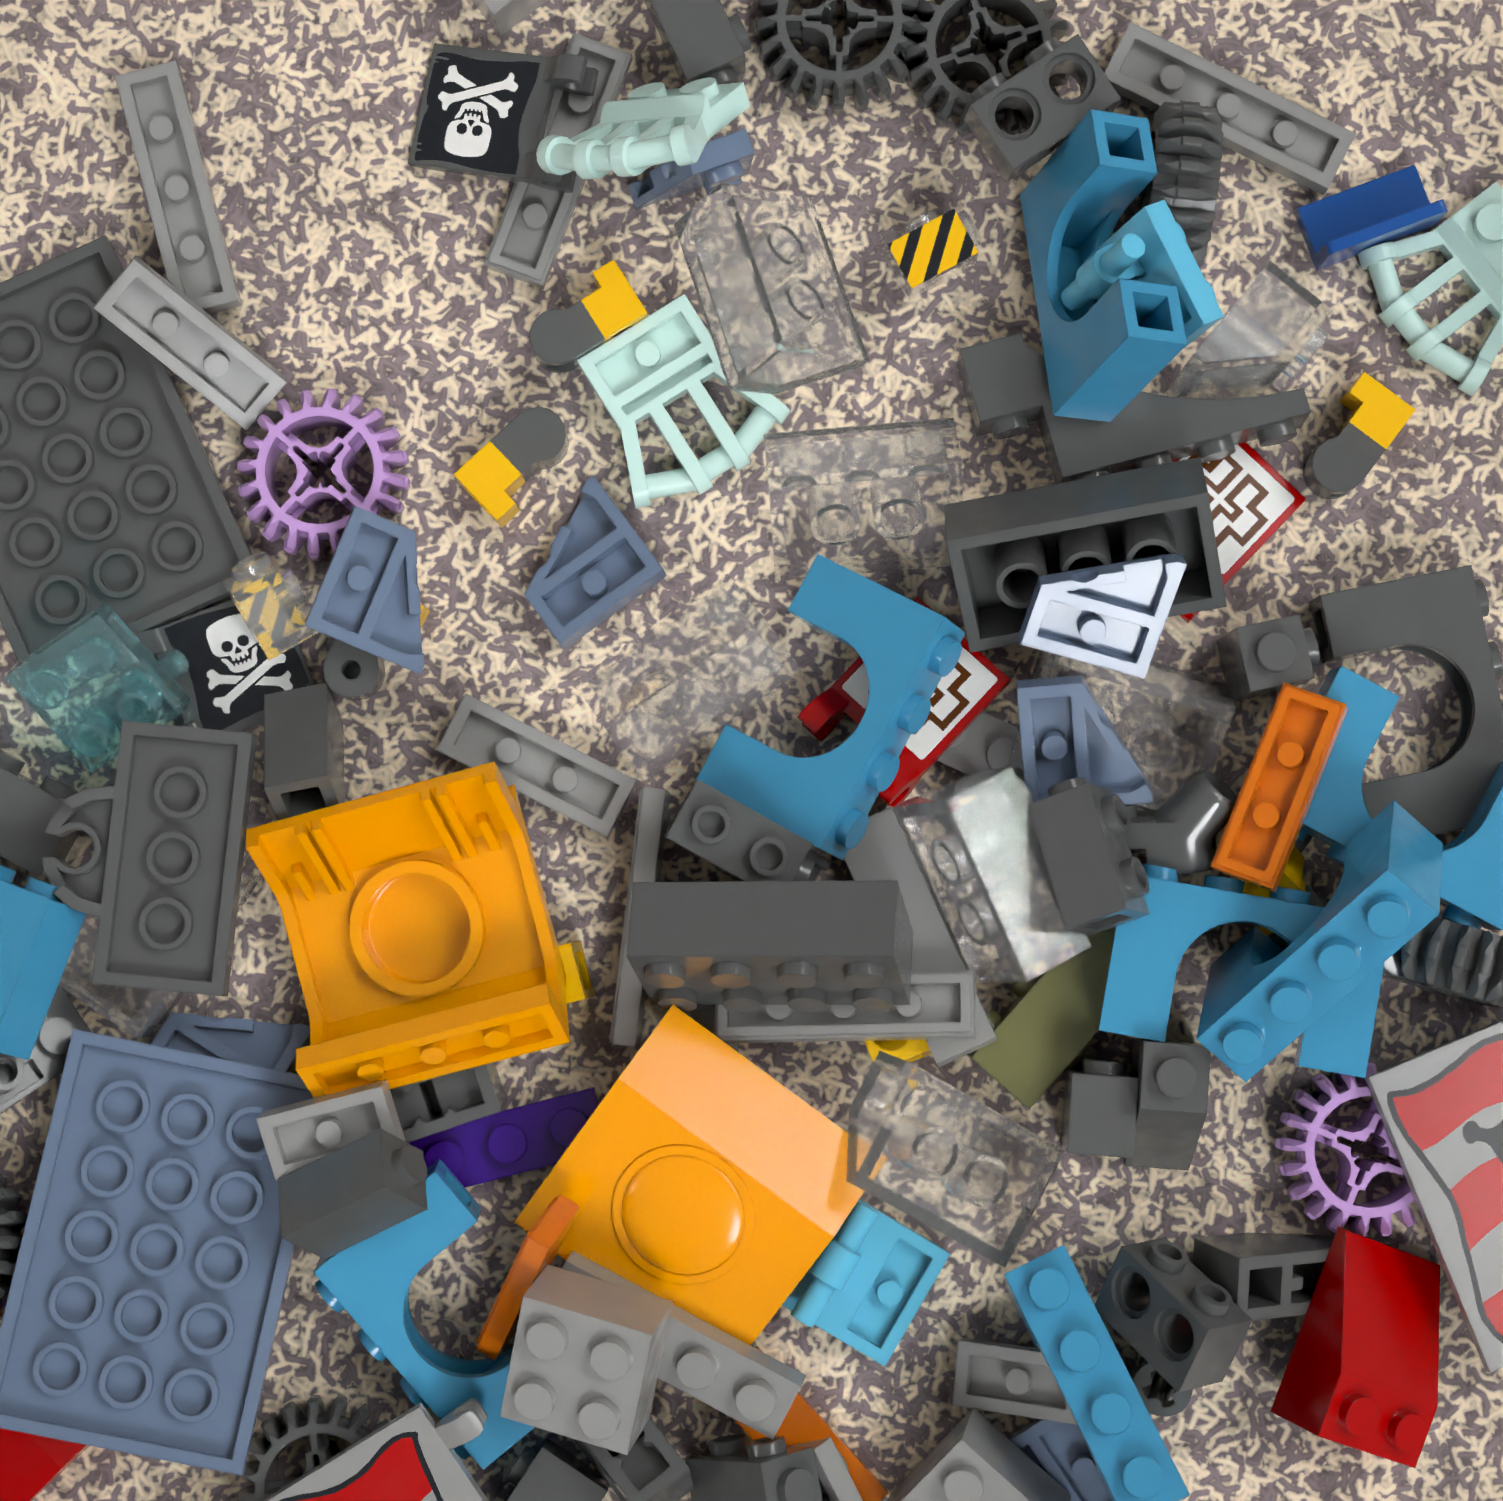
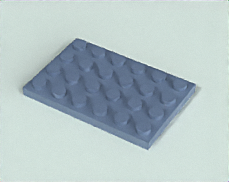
M73 1029L0 1327V1428L236 1475H244L295 1250V1244L281 1238L278 1180H275L256 1118L262 1111L314 1098L298 1074Z

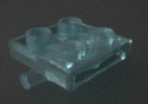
M107 603L16 663L5 677L91 773L118 756L122 721L165 725L184 713L192 700L175 681L176 678L189 670L186 657L180 651L174 649L156 660Z

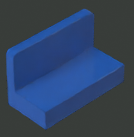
M1415 165L1299 207L1294 212L1316 271L1353 258L1359 252L1372 246L1386 242H1396L1431 229L1448 210L1443 199L1433 203L1429 202Z

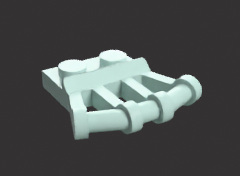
M709 77L689 82L681 88L666 89L662 82L640 86L628 94L629 100L606 102L602 108L598 125L570 139L558 135L545 137L537 148V162L546 173L564 175L571 171H576L578 176L586 180L600 179L610 171H613L620 177L637 176L650 166L675 161L678 166L694 164L698 161L707 141L750 107L744 82L717 85L716 79Z
M1497 181L1433 231L1396 242L1375 245L1357 254L1362 270L1369 269L1382 311L1378 317L1387 328L1392 325L1396 327L1410 345L1406 351L1415 362L1422 360L1460 382L1458 389L1470 396L1475 394L1484 381L1492 362L1503 345V189ZM1439 249L1448 261L1403 295L1393 262ZM1459 274L1475 293V296L1430 330L1414 308ZM1485 308L1496 319L1473 360L1442 343Z
M685 294L577 360L580 369L622 434L635 508L651 506L650 499L697 491L699 495L713 487L711 480L732 467L738 472L749 465V457L774 423L781 425L791 412L775 396L727 362ZM713 377L720 380L755 407L735 435L703 386L704 382ZM685 394L689 395L720 445L699 459L696 458L665 409L666 406ZM650 417L682 468L645 475L636 425Z

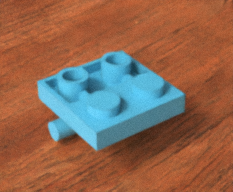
M1165 199L1143 207L1085 259L1076 272V279L1061 294L1064 306L1069 310L1078 311L1092 299H1100L1118 278L1177 286L1187 340L1186 346L1224 317L1216 301L1215 292L1210 283L1205 280L1186 242L1185 233L1175 221Z
M859 1199L833 1239L782 1306L791 1310V1315L800 1322L812 1328L816 1325L885 1367L950 1256V1252L862 1199Z

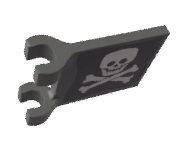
M434 43L408 164L429 170L525 182L553 191L572 193L577 174L576 171H571L564 175L546 173L537 162V148L544 139L555 88L573 94L594 96L599 71L596 68L586 67L588 60L584 56L575 54H558L544 57Z
M232 600L158 628L130 634L112 642L119 663L125 672L157 658L159 659L183 719V725L180 726L244 732L264 724L265 694L315 685L294 629L291 628L258 647Z

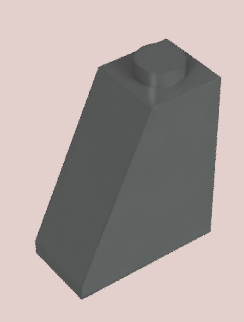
M1132 1037L1129 1073L1139 1078L1134 1158H1124V1166L1189 1171L1208 1107L1211 1052L1201 1043L1177 1040L1161 1042Z

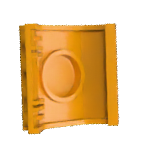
M495 761L246 829V850L271 888L280 906L308 1011L310 1045L296 1049V1071L314 1098L387 1079L389 1088L393 1089L570 1042L564 965L515 784L507 786Z
M672 1005L514 1223L524 1229L527 1234L553 1198H558L560 1194L580 1207L557 1255L566 1261L572 1251H575L661 1298L674 1301L673 1304L751 1346L833 1239L885 1160L679 1008Z

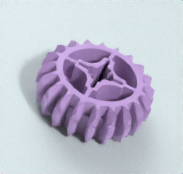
M335 389L326 390L322 407L317 406V401L310 390L300 393L302 409L296 412L286 399L279 400L276 404L277 409L284 418L275 424L268 416L260 415L257 423L268 434L263 441L255 436H246L243 444L249 450L258 454L257 459L239 460L237 464V469L242 474L256 477V480L246 482L238 487L239 495L243 499H260L247 511L249 519L257 523L270 518L262 532V535L270 542L278 540L287 532L284 540V550L291 555H296L307 539L308 556L314 561H321L325 552V542H330L333 553L335 552L350 514L331 523L313 524L298 520L306 510L311 513L320 503L334 501L340 503L351 512L353 507L357 506L378 516L383 508L394 514H401L404 510L403 503L397 498L390 496L389 491H404L410 488V480L407 476L391 473V470L404 467L409 463V457L405 451H387L401 438L397 429L390 427L378 431L385 419V415L379 408L368 411L361 418L364 401L358 395H352L345 403L343 409L340 410V396ZM318 427H339L350 431L343 439L337 436L328 445L319 448L310 447L296 438L300 434ZM367 443L373 458L374 474L371 488L366 498H364L351 485L350 473L352 467L359 459L356 454ZM282 452L294 461L297 469L296 480L287 491L291 497L283 506H281L275 490V471ZM307 456L316 465L322 462L327 468L329 461H333L334 464L331 467V471L337 477L335 480L346 493H340L332 485L325 487L321 482H319L318 488H312L317 479L311 473L312 469L302 457Z
M1368 1062L1366 1077L1378 1072L1374 1063ZM1318 1073L1312 1077L1313 1086L1320 1096L1314 1099L1310 1094L1297 1090L1293 1094V1099L1298 1105L1306 1109L1302 1118L1288 1112H1283L1280 1117V1121L1285 1125L1297 1128L1295 1139L1283 1136L1275 1139L1276 1148L1295 1152V1159L1282 1161L1277 1165L1278 1173L1283 1176L1297 1174L1301 1176V1179L1290 1185L1287 1189V1194L1290 1198L1298 1200L1312 1193L1313 1196L1306 1203L1303 1213L1308 1218L1315 1220L1329 1208L1326 1217V1228L1335 1233L1338 1227H1344L1348 1217L1350 1231L1366 1237L1369 1229L1370 1218L1377 1233L1384 1237L1392 1234L1391 1214H1394L1403 1225L1411 1227L1416 1223V1220L1409 1205L1412 1202L1417 1203L1374 1099H1372L1368 1111L1362 1110L1357 1122L1348 1128L1339 1129L1323 1123L1330 1112L1340 1104L1354 1098L1372 1096L1365 1078L1358 1077L1356 1082L1355 1076L1335 1073L1337 1086L1334 1087L1324 1074ZM1371 1134L1374 1139L1368 1144L1377 1146V1153L1389 1157L1391 1162L1387 1163L1375 1158L1373 1160L1362 1158L1357 1167L1354 1161L1359 1156L1351 1154V1147L1337 1141L1338 1136L1354 1142L1355 1139L1366 1141ZM1316 1141L1333 1149L1338 1156L1339 1169L1336 1180L1339 1181V1185L1335 1194L1326 1186L1319 1174L1315 1160ZM1388 1171L1404 1177L1401 1183L1386 1196L1369 1202H1354L1358 1191H1365L1372 1177L1378 1173Z

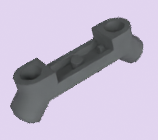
M1197 771L1187 779L1159 810H1137V804L1125 805L1130 819V830L1125 832L1129 848L1146 849L1148 865L1176 869V874H1190L1213 870L1211 863L1216 853L1215 835L1228 823L1237 800L1235 793L1223 780L1212 772ZM964 775L936 805L935 818L960 840L961 871L973 875H1019L1030 862L1029 850L1041 849L1031 812L1014 811L977 775Z

